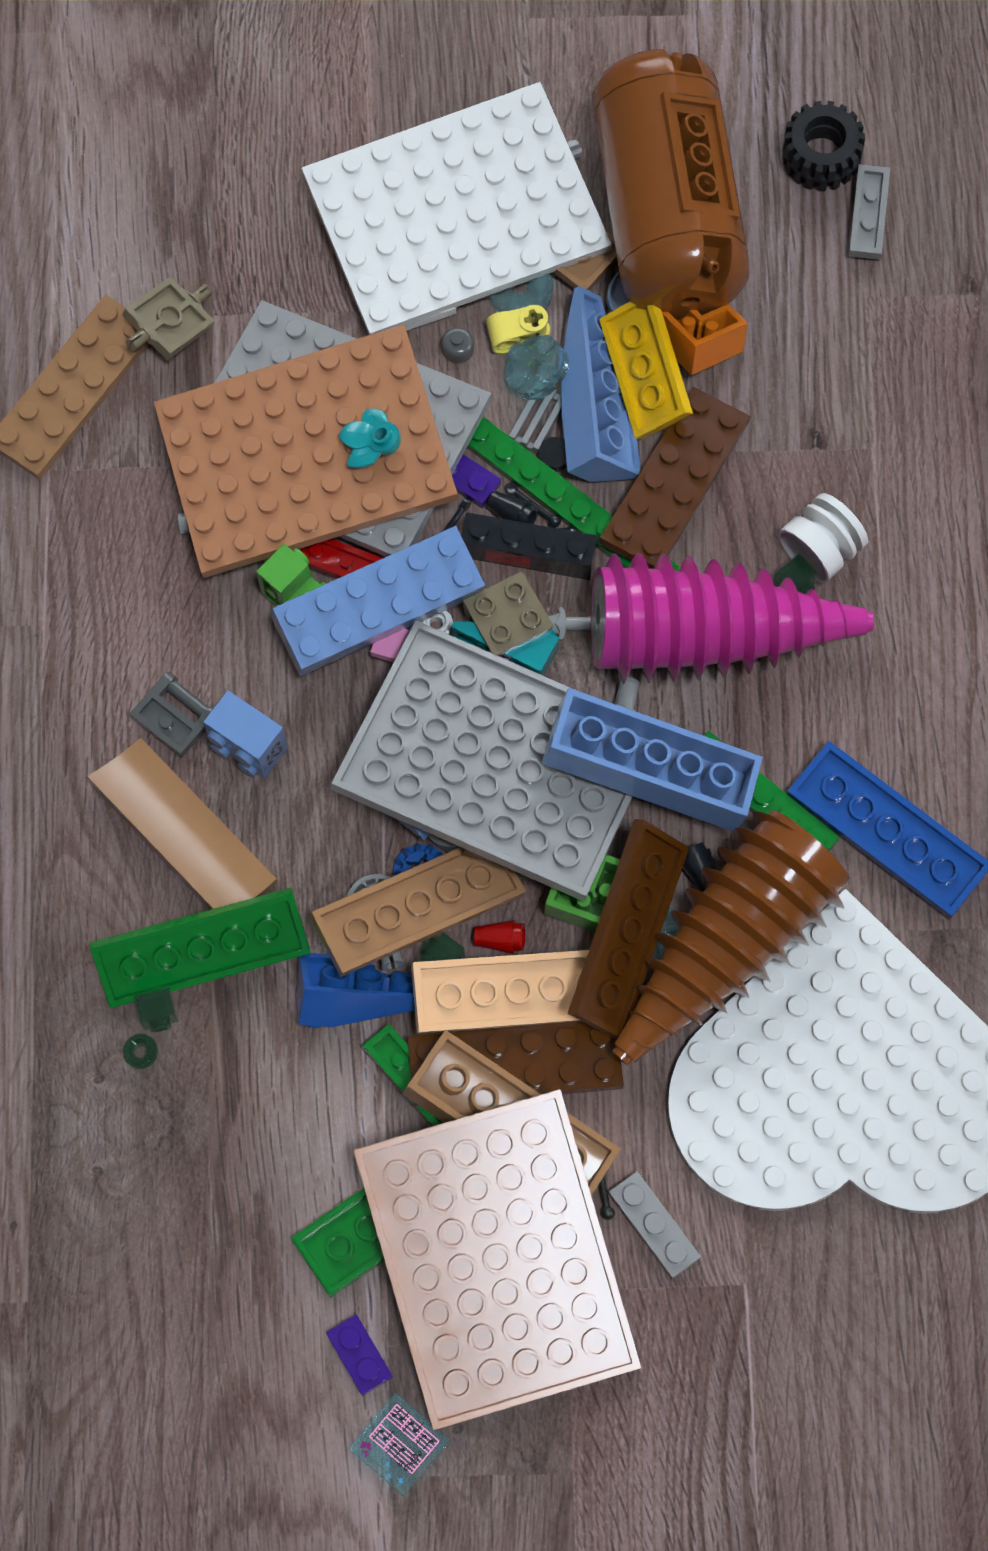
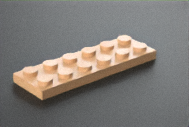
M589 950L413 962L411 964L417 1034L444 1032L445 1029L447 1031H462L580 1021L569 1015L568 1010Z

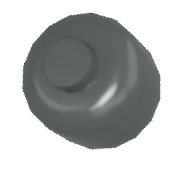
M457 327L448 330L443 335L441 341L442 353L448 361L458 364L464 363L472 357L474 341L469 331Z

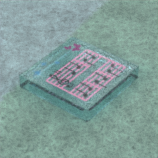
M395 1393L350 1446L349 1450L402 1497H405L451 1440L440 1430H433L432 1424Z

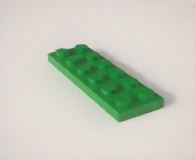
M292 887L90 942V950L110 1008L311 954Z

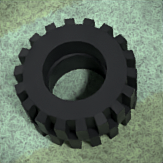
M815 101L813 107L806 104L801 107L800 113L795 111L791 121H788L784 135L782 160L783 164H787V173L789 175L795 174L794 181L798 184L803 181L806 183V188L812 189L813 186H819V191H826L827 186H831L832 189L839 188L840 182L846 184L851 180V175H856L858 165L861 164L864 149V127L861 121L856 122L857 115L853 111L847 113V107L843 104L840 107H836L833 101H828L827 105H822L821 101ZM824 138L833 141L840 149L832 153H819L810 148L807 143L814 139Z

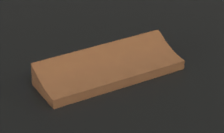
M141 737L116 758L87 776L91 786L209 910L265 895L278 883L277 878Z
M446 1029L402 1093V1095L443 1123L541 1095ZM567 1112L592 1196L621 1148Z

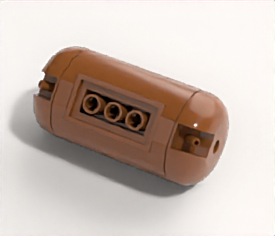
M652 49L625 57L603 73L593 91L592 97L622 289L626 299L635 304L636 308L647 310L648 305H654L660 308L662 312H669L676 320L685 317L689 310H697L701 315H704L717 308L726 306L736 299L749 279V256L718 81L714 71L694 54L685 53L682 55L673 52L670 56L664 49Z

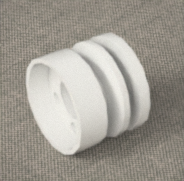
M821 493L813 499L812 504H808L802 512L803 517L795 516L779 531L778 537L784 551L796 566L813 580L827 583L842 569L844 565L843 559L852 560L857 551H861L867 545L868 537L860 521L842 502L831 495Z

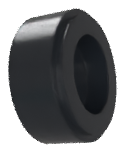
M560 437L547 438L539 447V459L555 472L567 467L565 441Z

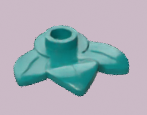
M375 408L366 409L363 413L362 421L348 423L338 434L340 440L349 448H352L347 461L349 468H364L373 465L381 454L390 455L394 453L401 443L399 429L388 421V417L383 411Z

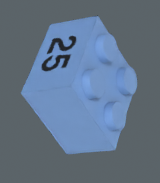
M227 690L203 722L207 732L206 737L211 743L210 748L222 758L226 759L230 756L238 761L237 766L251 777L257 774L265 780L288 749L283 727L229 690Z

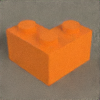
M729 304L704 315H701L697 310H689L686 316L680 320H676L669 312H662L676 360L691 375L740 354L744 350L748 322Z

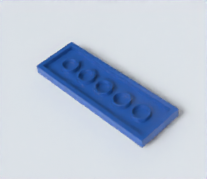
M830 741L827 742L787 791V795L949 919L954 916L988 873V860Z

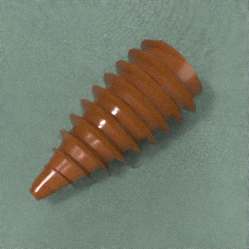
M770 810L768 814L755 811L752 814L756 824V828L753 831L735 827L734 836L739 848L736 851L725 847L717 849L718 856L723 864L720 871L707 867L701 869L702 876L708 886L706 890L702 892L692 888L686 889V895L692 905L690 913L672 910L671 915L678 930L675 936L663 933L658 934V939L665 952L661 960L647 959V964L653 974L647 986H638L642 996L634 1011H630V1018L614 1043L616 1048L612 1051L613 1054L627 1066L631 1061L637 1062L671 1035L677 1037L676 1032L689 1023L695 1022L702 1026L700 1015L713 1007L727 1013L723 999L735 992L750 998L744 982L753 976L771 982L764 965L772 959L790 964L783 948L791 941L809 946L802 929L810 922L826 928L827 926L820 911L827 904L844 909L838 892L850 879L847 871L817 839L784 814L776 810Z

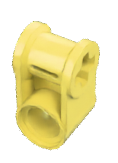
M529 305L511 311L497 312L486 319L492 350L497 354L510 353L517 349L540 345L551 334L548 314L539 305ZM538 323V326L532 327V324Z

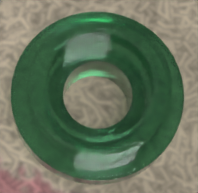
M136 1034L130 1037L124 1044L123 1056L131 1067L145 1069L156 1061L158 1046L150 1036ZM139 1047L147 1048V1054L142 1058L135 1056V1051Z

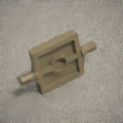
M168 277L124 309L122 316L137 330V333L126 339L127 347L131 346L130 350L135 351L141 345L148 342L168 361L213 327L215 320L201 305L202 301L212 295L210 287L207 289L208 285L203 284L197 290L190 293L188 290L180 287L171 277Z

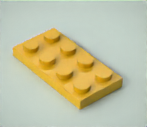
M630 301L599 319L635 439L644 440L693 414L661 309L654 305H648L647 310L639 309Z

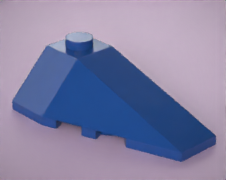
M311 953L298 957L296 993L299 1025H307L312 1028L322 1026L336 1027L415 1011L412 974L396 971L389 975L376 970V965L369 964L340 977L329 954Z

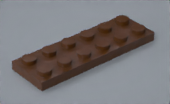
M692 387L687 395L693 414L668 426L600 537L599 544L631 561L635 554L641 553L649 569L654 568L662 554L670 555L750 421V415L695 387Z
M634 819L568 1010L569 1015L614 1039L619 1037L630 1018V1011H634L640 995L638 986L644 984L649 969L647 959L653 957L658 942V934L661 933L689 850L688 846L644 819Z
M582 1021L451 1033L540 1094L558 1089L561 1090L563 1095L618 1090L624 1087L621 1060L612 1052L616 1048L614 1043L617 1039ZM442 1034L408 1037L411 1079Z

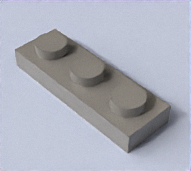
M858 165L848 255L850 257L881 260L890 167Z
M638 1171L609 1191L610 1197L672 1280L701 1259L700 1254Z

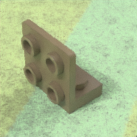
M523 571L463 600L464 616L467 621L475 623L488 649L497 656L553 628L552 622Z

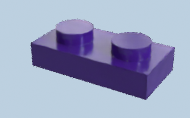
M464 454L452 474L457 493L472 500V503L482 509L487 504L492 493L497 491L501 485L499 477Z
M357 1314L326 1332L362 1396L394 1378Z

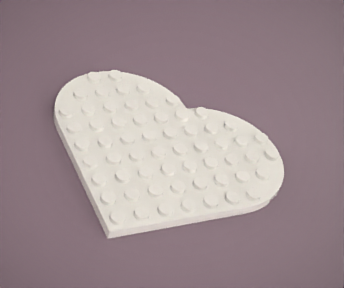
M844 889L839 894L844 909L829 904L821 912L827 926L826 928L810 922L802 930L809 946L795 941H791L783 949L790 964L772 959L765 966L771 982L754 976L745 985L750 998L736 993L725 1004L727 1013L719 1010L695 1033L681 1052L672 1074L668 1095V1115L675 1144L690 1170L708 1188L731 1202L759 1208V1210L785 1211L809 1204L812 1205L829 1197L847 1182H850L860 1192L882 1205L907 1210L910 1213H939L964 1207L988 1193V1026L849 891Z

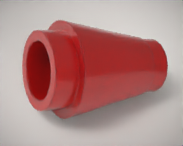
M510 920L475 926V947L515 954L516 951H524L526 930L524 923Z

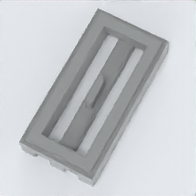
M538 382L509 436L524 448L538 454L541 443L547 439L562 411V394L556 393V390L551 387L547 389L544 387V384ZM542 395L545 398L522 438L519 435ZM551 401L557 402L535 443L530 442Z

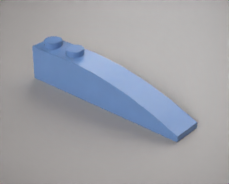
M577 286L574 288L567 322L561 384L563 436L567 471L589 482L637 479L641 472L638 441L633 433L599 319L606 315L601 296L581 286Z

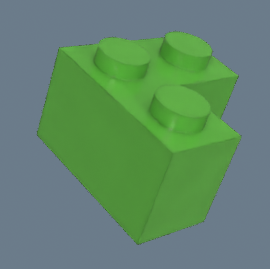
M283 544L256 571L262 596L275 607L326 583L323 581L320 584L311 577L312 573L309 569L308 564L310 562L299 549L295 548L292 551L286 544Z
M609 855L605 856L585 902L551 887L545 903L544 914L596 932L620 859Z

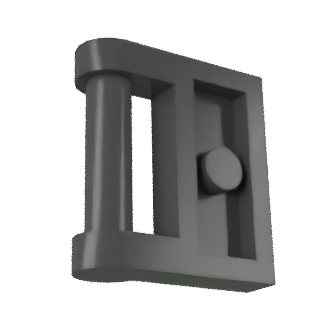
M167 672L129 714L134 721L182 758L206 731L203 722L214 709V706H207L179 684L176 676L171 672ZM168 692L199 715V719L194 723L166 701L163 696Z

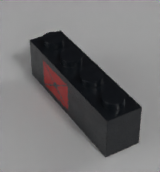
M466 512L461 537L473 560L591 580L597 548V535Z

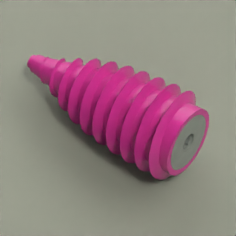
M641 553L635 554L629 568L622 566L617 554H612L605 567H598L596 569L593 581L591 647L594 665L596 669H617L623 684H625L631 669L642 668L648 683L651 682L656 668H667L672 681L675 682L681 667L692 666L697 680L700 681L705 667L712 664H717L722 677L725 678L730 664L741 660L747 673L750 675L755 659L767 656L773 668H775L779 654L794 650L797 657L800 658L802 648L821 644L824 647L826 642L863 636L867 632H872L874 628L873 612H867L866 608L841 604L838 600L829 601L819 598L813 589H810L806 594L797 592L791 578H785L779 587L774 586L772 578L766 569H761L754 580L751 581L741 563H736L729 575L724 576L719 562L715 559L709 561L703 573H699L695 561L690 556L684 558L679 570L676 571L665 554L658 558L653 569L648 568L646 560Z

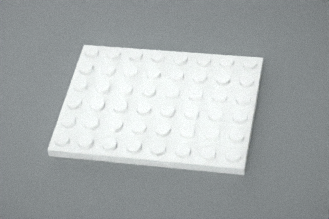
M541 82L302 167V174L369 335L403 324L405 326L552 273L557 268H565L578 263L579 260L612 251L611 241Z

